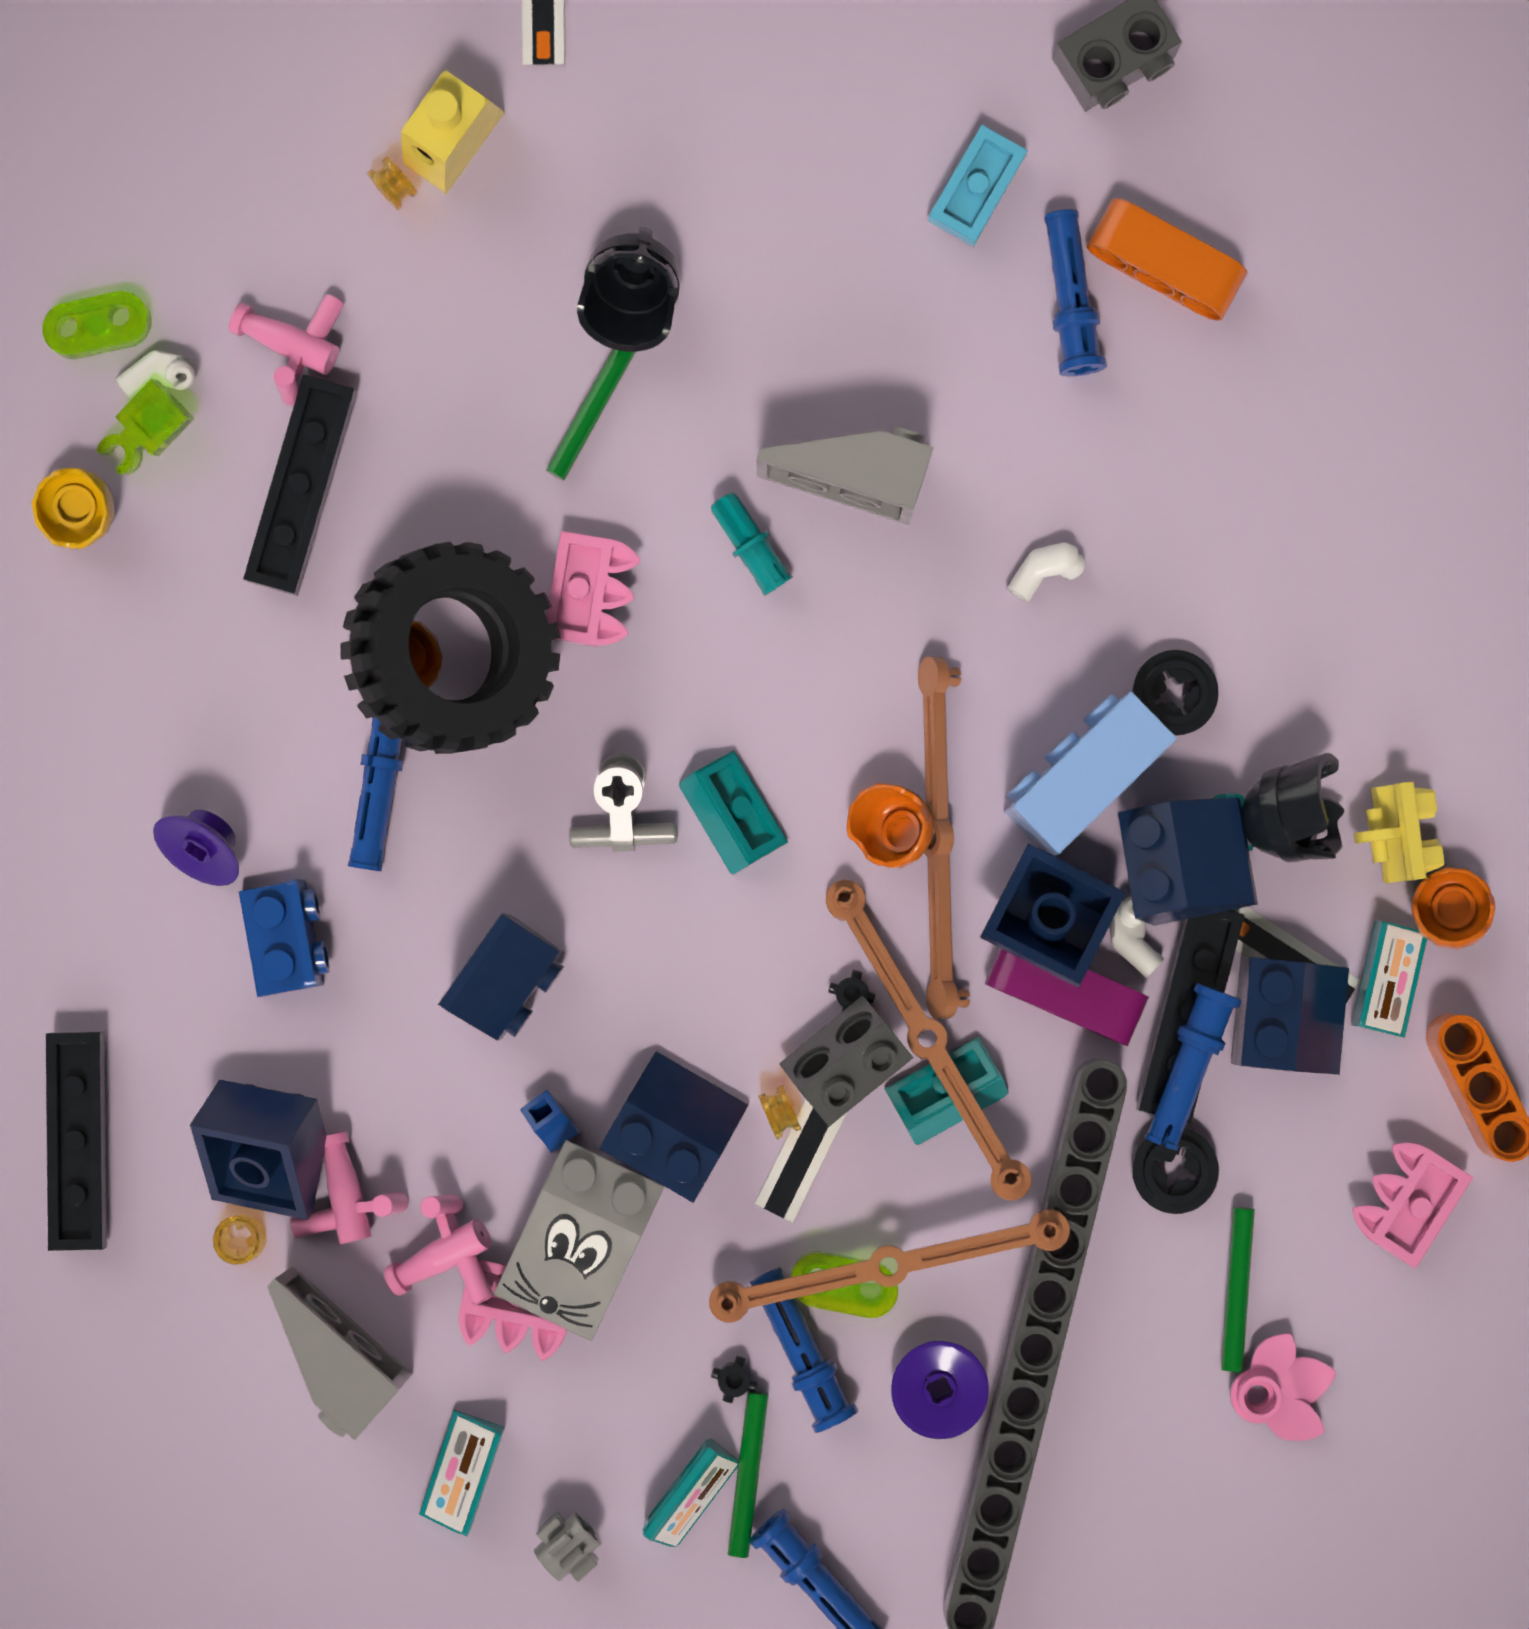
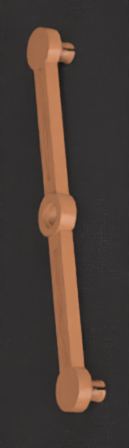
M927 656L921 661L918 669V686L923 694L926 805L929 807L933 817V839L924 851L928 860L931 982L926 992V1003L928 1011L933 1018L949 1019L955 1015L958 1007L966 1008L970 1003L969 999H960V997H969L970 993L966 988H956L953 982L949 854L954 844V831L951 822L948 820L945 692L948 686L957 687L960 685L961 678H952L951 676L961 675V671L957 667L949 668L947 661L943 657Z
M851 880L835 882L826 893L825 902L829 913L834 918L847 922L909 1027L907 1043L910 1051L916 1057L929 1061L993 1170L990 1184L994 1193L1006 1201L1021 1199L1028 1193L1031 1186L1029 1169L1022 1162L1010 1159L945 1049L948 1039L945 1027L939 1021L926 1017L865 914L866 897L863 889ZM930 1030L935 1033L937 1040L933 1046H921L918 1037L922 1031Z
M1043 1209L1031 1218L1030 1223L908 1251H903L900 1247L894 1245H883L877 1248L868 1260L744 1287L741 1283L735 1281H725L718 1284L711 1292L709 1308L718 1320L725 1323H734L742 1319L749 1308L873 1280L884 1287H894L900 1284L909 1272L1033 1244L1045 1251H1054L1061 1248L1067 1242L1070 1234L1069 1223L1061 1212L1054 1209ZM885 1257H892L898 1263V1270L892 1275L884 1274L880 1269V1261Z

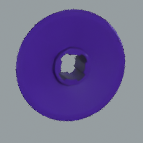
M194 810L188 816L169 815L155 823L153 836L159 850L181 872L197 881L215 886H226L237 879L239 861L232 848L236 843V836L232 828L222 818L206 810Z
M931 1341L915 1347L899 1362L892 1378L891 1396L896 1413L912 1431L931 1439H949L967 1432L979 1421L987 1406L989 1384L981 1362L968 1349L953 1342ZM940 1377H945L951 1388L950 1394L946 1393L944 1396L939 1397V1399H933L927 1387L928 1383H932Z

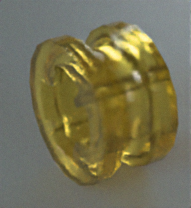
M386 156L381 160L383 165L380 170L374 171L370 169L366 174L386 200L396 210H399L403 207L402 199L405 196L413 198L418 192L398 166Z
M783 1085L777 1087V1092L773 1096H767L765 1093L758 1095L776 1139L782 1138L784 1130L788 1128L794 1129L795 1132L802 1129Z
M235 1215L221 1221L213 1235V1247L217 1255L224 1262L233 1265L244 1264L258 1258L266 1244V1231L262 1224L254 1217L248 1215ZM235 1224L237 1231L246 1227L251 1233V1236L246 1240L250 1249L244 1255L242 1248L233 1252L228 1246V1243L233 1239L229 1230Z

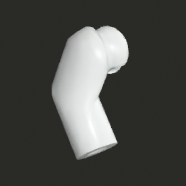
M1065 542L1036 548L1029 553L1008 585L1007 590L1019 599L1029 602L1045 577L1061 575L1069 580L1078 578L1085 569V558L1078 552L1076 546Z

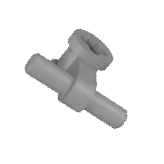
M617 753L607 757L602 762L594 784V797L598 805L610 813V825L572 826L569 829L570 846L573 848L612 846L613 852L635 851L636 845L675 844L677 842V825L674 822L635 824L634 809L641 801L646 781L644 766L636 757L626 753ZM613 776L623 777L624 784L628 785L627 791H618L616 783L612 782Z

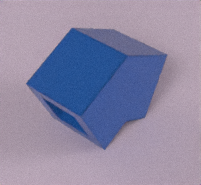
M547 1089L520 1109L534 1133L543 1141L551 1153L561 1147L565 1140L569 1141L580 1132V1129L563 1106Z

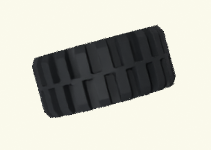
M450 541L433 544L404 554L400 558L384 564L374 572L375 578L372 581L362 584L354 596V599L358 602L356 609L347 611L343 628L350 631L349 641L340 643L341 660L350 659L352 674L344 675L348 690H359L363 701L357 707L366 719L376 717L381 722L378 731L389 739H403L405 747L420 752L432 750L435 754H452L488 748V745L503 743L516 735L517 727L527 726L539 714L538 708L535 707L536 703L547 701L554 688L553 683L547 681L546 678L549 672L559 670L561 654L551 652V640L560 638L557 622L548 624L544 611L551 608L552 605L546 593L534 594L529 586L534 583L535 578L524 567L512 570L509 567L511 564L510 556L498 550L485 553L482 544L464 542L459 545H453ZM452 598L469 607L483 623L490 640L491 663L487 677L474 695L462 700H447L429 690L418 677L410 659L409 633L412 622L419 609L434 599Z

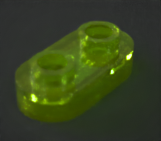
M115 291L56 305L46 314L42 324V333L47 345L58 355L67 359H80L140 344L146 339L151 330L152 317L148 307L138 296L127 291ZM120 309H127L129 311L128 321L123 325H114L113 315ZM70 320L76 321V332L72 336L63 337L61 335L62 325Z
M812 1251L802 1255L795 1262L791 1271V1277L809 1273L815 1268L828 1269L863 1261L864 1259L824 1251ZM880 1263V1269L884 1274H893L889 1268ZM862 1283L798 1297V1299L810 1307L865 1318H878L887 1314L894 1307L898 1298V1285L894 1287H884L881 1285L880 1293L874 1298H867L861 1294L860 1287Z

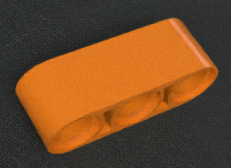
M1118 198L1111 200L1086 245L1087 250L1102 262L1193 312L1214 321H1221L1248 274L1246 268L1230 256L1137 205Z
M1447 1013L1436 1017L1431 1021L1426 1030V1043L1476 1145L1484 1154L1492 1158L1510 1162L1524 1159L1529 1155V1117L1485 1029L1478 1020L1468 1015ZM1458 1023L1464 1028L1467 1039L1463 1049L1452 1053L1446 1047L1445 1033L1450 1026ZM1483 1072L1490 1079L1491 1089L1485 1099L1477 1102L1470 1095L1469 1084L1477 1073ZM1509 1121L1515 1130V1140L1507 1149L1500 1150L1495 1145L1494 1131L1502 1122Z

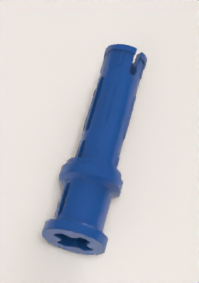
M1073 209L1054 211L1044 217L1047 226L1052 272L1059 310L1054 315V320L1052 321L1053 330L1059 333L1063 362L1059 364L1058 368L1059 374L1067 377L1093 374L1107 367L1106 358L1100 356L1096 326L1101 322L1100 314L1097 313L1095 308L1090 307L1085 261L1078 223L1079 213Z
M1196 983L1194 987L1197 998L1187 1024L1180 1026L1177 1034H1179L1177 1040L1181 1041L1182 1045L1149 1131L1146 1132L1144 1137L1158 1145H1161L1162 1142L1166 1148L1176 1151L1179 1148V1141L1213 1054L1219 1055V1052L1223 1051L1226 1043L1222 1040L1230 1015L1233 1008H1240L1242 1002L1237 997L1200 983Z
M781 1267L775 1268L750 1281V1284L752 1286L783 1279V1271ZM795 1298L780 1302L800 1343H796L777 1302L762 1305L773 1331L777 1335L795 1372V1375L791 1377L793 1380L791 1385L794 1391H801L815 1419L811 1425L814 1432L825 1431L857 1414L859 1410L856 1404L848 1402L835 1376L838 1370L836 1363L832 1362L830 1358L824 1359ZM802 1353L807 1355L811 1366H807ZM818 1387L823 1388L824 1393L831 1405L830 1408L826 1405V1402Z
M783 1508L773 1514L752 1535L749 1543L755 1549L762 1548L782 1570L780 1574L781 1579L792 1586L797 1584L837 1629H882L852 1594L827 1569L821 1561L823 1558L821 1548L816 1543L809 1544L789 1522L791 1515L786 1509Z

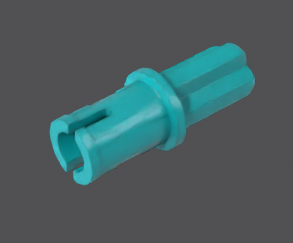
M733 492L728 493L711 505V512L736 548L732 555L734 558L740 557L764 596L793 578L768 541L769 532L761 533L737 494Z

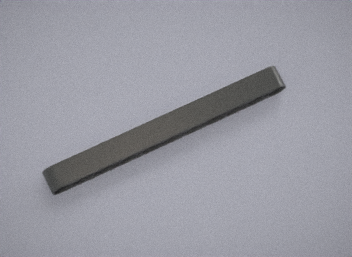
M1092 1058L1084 1061L1077 1068L1073 1077L1041 1210L1054 1209L1061 1212L1066 1217L1069 1228L1074 1233L1075 1243L1072 1249L1063 1255H1054L1049 1251L1038 1248L1035 1244L1031 1246L943 1601V1613L948 1629H993L995 1626L1127 1092V1078L1124 1071L1117 1064L1106 1059ZM1098 1068H1106L1112 1074L1114 1080L1113 1088L1107 1096L1093 1098L1088 1093L1086 1087L1087 1078L1092 1071ZM1085 1121H1094L1099 1126L1101 1132L1099 1143L1093 1149L1079 1150L1073 1140V1133L1076 1127ZM1072 1174L1083 1175L1088 1184L1085 1197L1075 1203L1064 1201L1060 1194V1186L1063 1180ZM1047 1280L1060 1283L1062 1296L1057 1304L1049 1308H1042L1035 1304L1034 1291L1040 1283ZM1032 1334H1042L1049 1341L1047 1353L1038 1360H1028L1022 1357L1020 1353L1023 1340ZM1020 1387L1032 1389L1036 1394V1400L1029 1411L1015 1413L1007 1407V1399L1015 1389ZM1005 1441H1015L1023 1447L1020 1460L1010 1466H1003L994 1460L996 1448ZM994 1494L1003 1495L1010 1500L1007 1512L997 1519L988 1518L981 1513L983 1501L988 1496ZM979 1548H988L996 1553L994 1565L989 1570L983 1572L971 1569L967 1565L970 1554ZM965 1602H975L983 1607V1614L976 1623L966 1625L954 1618L956 1609Z

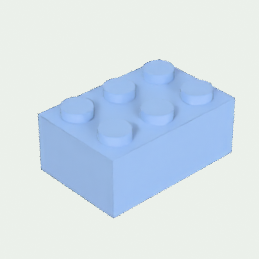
M1131 691L1119 700L1113 693L1105 698L1084 718L1083 721L1090 728L1080 738L1074 732L1067 735L1045 757L1051 766L1041 776L1033 770L1006 795L1013 803L1004 812L1041 850L1053 856L1060 854L1177 739Z

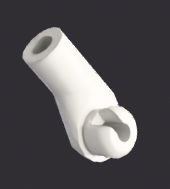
M154 350L115 378V381L124 393L133 400L152 384L176 390H185L194 383L196 369L193 362L183 355Z
M1128 897L1122 900L1111 922L1110 941L1113 948L1147 978L1162 963L1164 958L1144 941L1146 922L1135 919L1132 898Z

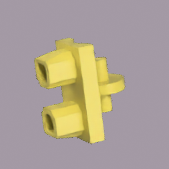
M1414 781L1371 788L1374 809L1366 810L1369 831L1353 833L1355 844L1371 843L1373 863L1381 862L1384 884L1427 878V872L1443 867L1445 863L1442 845L1438 839L1422 841L1419 820L1435 818V813L1437 812L1435 791L1432 789L1415 788Z

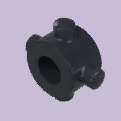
M852 970L851 977L843 979L839 984L830 983L828 993L836 995L838 1003L843 1007L841 1012L862 995L869 1004L874 1003L875 994L868 992L867 986L861 980L863 974L861 971Z
M736 1356L734 1362L725 1364L721 1369L714 1367L711 1373V1378L718 1380L719 1388L724 1393L722 1400L727 1403H733L734 1397L742 1396L747 1390L755 1392L758 1381L751 1379L750 1372L745 1366L746 1358L742 1356Z

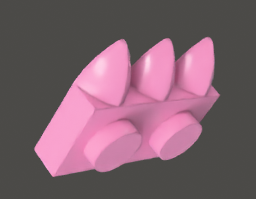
M561 531L549 597L552 607L547 609L546 615L548 624L558 623L560 638L554 640L597 647V645L616 643L628 635V631L623 624L611 615L603 613V609L618 608L634 599L633 593L625 584L609 576L610 573L624 572L640 563V558L630 547L613 539Z
M1409 1142L1392 1145V1150L1397 1164L1406 1173L1404 1177L1393 1174H1380L1372 1177L1375 1191L1386 1206L1383 1209L1377 1206L1362 1205L1353 1207L1352 1212L1357 1226L1367 1239L1416 1269L1473 1177L1425 1146Z
M478 1259L494 1294L507 1265ZM466 1286L464 1287L459 1310V1326L462 1336L468 1345L474 1344L484 1336L492 1320H496L495 1330L497 1339L505 1353L510 1352L520 1344L529 1327L532 1328L533 1345L541 1360H546L552 1356L562 1344L567 1334V1329L495 1295L480 1304L474 1305Z

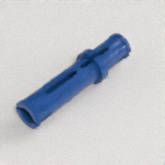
M373 717L367 754H362L360 765H364L363 782L348 866L382 872L383 852L393 801L394 785L397 771L402 772L404 761L399 760L402 739H389L378 731L381 722L376 717Z

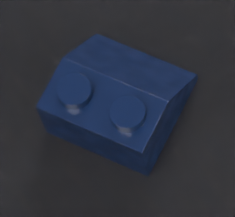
M1239 798L1167 801L1118 812L1135 919L1156 926L1258 905Z
M1028 843L980 938L1079 988L1126 892Z
M501 913L438 1005L496 1041L502 1040L507 1032L516 1037L533 1013V1010L526 1006L538 988L547 993L564 969V966L557 962L564 951L514 916Z
M1241 957L1237 998L1241 999L1242 1002L1240 1008H1236L1231 1064L1244 1067L1340 1075L1349 968L1276 959Z
M656 1051L617 1115L599 1149L694 1203L749 1104Z
M219 1079L190 1124L211 1199L309 1220L314 1209L326 1142V1133L317 1099L306 1097L302 1094H291L257 1087L252 1084H241Z

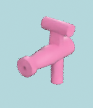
M326 294L309 326L304 331L291 324L255 314L253 307L240 303L231 316L229 331L238 336H243L245 333L277 354L289 359L288 365L277 368L273 376L282 401L286 405L293 406L299 390L298 381L304 366L323 375H328L332 370L338 357L339 347L326 341V338L344 304L336 297Z
M348 1131L327 1135L324 1158L331 1208L313 1212L309 1220L292 1217L290 1221L291 1230L295 1238H301L336 1229L340 1244L369 1238L372 1235L366 1213L373 1212L379 1217L402 1213L408 1207V1198L402 1192H393L379 1195L370 1201H363L360 1183L345 1143L350 1142Z
M458 1195L429 1196L422 1201V1214L427 1218H436L441 1238L428 1244L404 1263L395 1262L384 1269L386 1283L397 1296L410 1291L412 1284L444 1273L457 1266L474 1305L480 1304L494 1296L476 1256L491 1247L489 1232L478 1219L458 1227L455 1216L459 1215L463 1210V1201Z

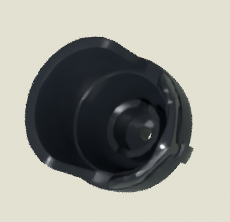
M640 227L638 233L617 235L605 240L593 251L585 269L584 284L577 305L579 323L595 341L614 350L637 352L654 348L668 337L671 330L674 306L680 290V270L673 254L652 237V230Z
M1324 753L1291 766L1284 765L1264 772L1261 780L1247 793L1242 805L1246 837L1253 847L1263 853L1281 858L1288 863L1308 859L1336 858V854L1343 847L1337 822L1345 811L1338 802L1322 797L1321 779L1334 774L1339 768V760L1333 754ZM1327 829V836L1317 839V834Z

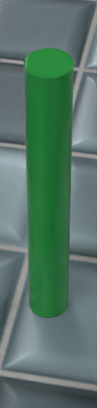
M612 350L546 469L548 473L565 481L636 352Z
M1233 1207L1221 1362V1370L1228 1372H1243L1255 1216V1209Z
M747 1391L727 1552L729 1556L748 1558L750 1551L749 1540L752 1535L769 1397L768 1393L760 1391Z

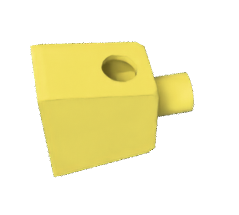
M445 70L433 84L401 131L403 165L447 194L504 115V111ZM426 152L432 158V160H430L423 154Z

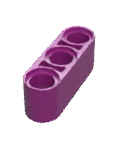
M999 948L984 983L989 987L1127 1047L1149 999V996L1090 970H1087L1079 988L1001 948Z

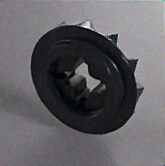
M1182 650L1164 651L1148 659L1138 670L1131 690L1175 736L1192 733L1205 725L1216 709L1219 696L1217 680L1209 665L1197 655ZM1163 672L1166 673L1168 679H1172L1175 685L1183 683L1187 685L1194 682L1195 686L1190 688L1189 692L1182 697L1185 715L1181 708H1177L1174 702L1166 704L1162 702L1156 705L1154 700L1160 698V695L1167 690L1164 682L1166 678Z
M1184 1128L1177 1151L1166 1148L1162 1142L1161 1145H1158L1145 1138L1134 1153L1132 1179L1141 1198L1153 1208L1169 1214H1183L1202 1206L1213 1194L1219 1177V1164L1211 1145L1201 1135ZM1181 1147H1183L1181 1155L1183 1156L1182 1166L1188 1169L1189 1173L1196 1175V1179L1186 1178L1185 1180L1177 1178L1174 1184L1170 1185L1167 1193L1165 1192L1168 1185L1166 1184L1167 1174L1161 1171L1160 1167L1153 1164L1155 1160L1163 1162V1160L1172 1162L1175 1156L1179 1155Z

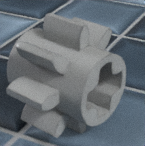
M556 1512L538 1528L539 1531L536 1535L542 1542L534 1549V1553L543 1567L558 1581H561L567 1574L571 1573L574 1579L579 1582L598 1565L599 1558L593 1551L602 1542L594 1529L578 1513H574L565 1521L560 1513Z

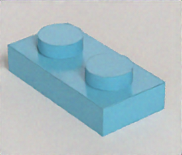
M981 125L929 214L928 222L974 247L1023 163L1028 150L988 127Z

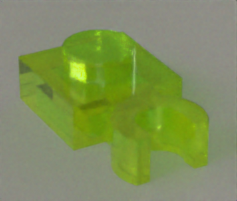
M150 379L115 416L125 429L120 434H111L103 438L97 447V452L100 455H110L116 447L121 446L125 451V459L115 471L119 475H130L140 467L143 459L142 451L144 449L152 456H159L195 418L159 380Z

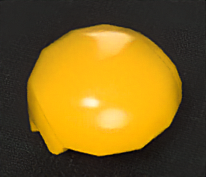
M67 467L52 471L50 475L46 476L38 484L31 502L35 525L53 545L71 549L86 548L106 535L115 515L113 494L106 482L96 474L83 468Z

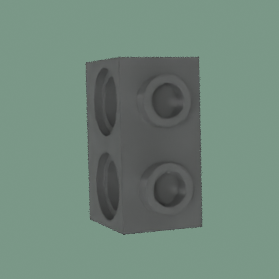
M1127 0L1057 42L1052 60L1086 112L1100 104L1102 109L1113 106L1128 95L1130 90L1127 86L1144 76L1148 82H1151L1164 75L1175 65L1173 59L1182 41L1156 0ZM1135 32L1146 33L1153 39L1155 47L1150 50H1139L1131 44L1129 35ZM1091 59L1101 60L1108 66L1110 74L1103 78L1092 77L1085 71L1083 63Z
M862 995L781 1061L779 1065L800 1093L830 1127L914 1057Z

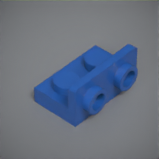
M294 879L286 883L238 891L257 997L324 985L322 974L330 972V965L324 941L316 942L313 921L320 920V908L315 889H307L305 880Z

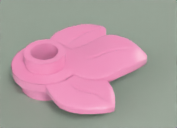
M1290 1333L1274 1335L1266 1338L1256 1347L1250 1368L1241 1372L1234 1379L1230 1389L1231 1404L1237 1414L1243 1419L1252 1423L1265 1422L1281 1439L1290 1441L1313 1439L1322 1435L1325 1430L1321 1419L1310 1404L1315 1402L1327 1390L1335 1378L1336 1372L1333 1368L1316 1358L1296 1357L1295 1341ZM1255 1385L1263 1386L1266 1391L1264 1400L1258 1404L1250 1403L1247 1397L1249 1389Z

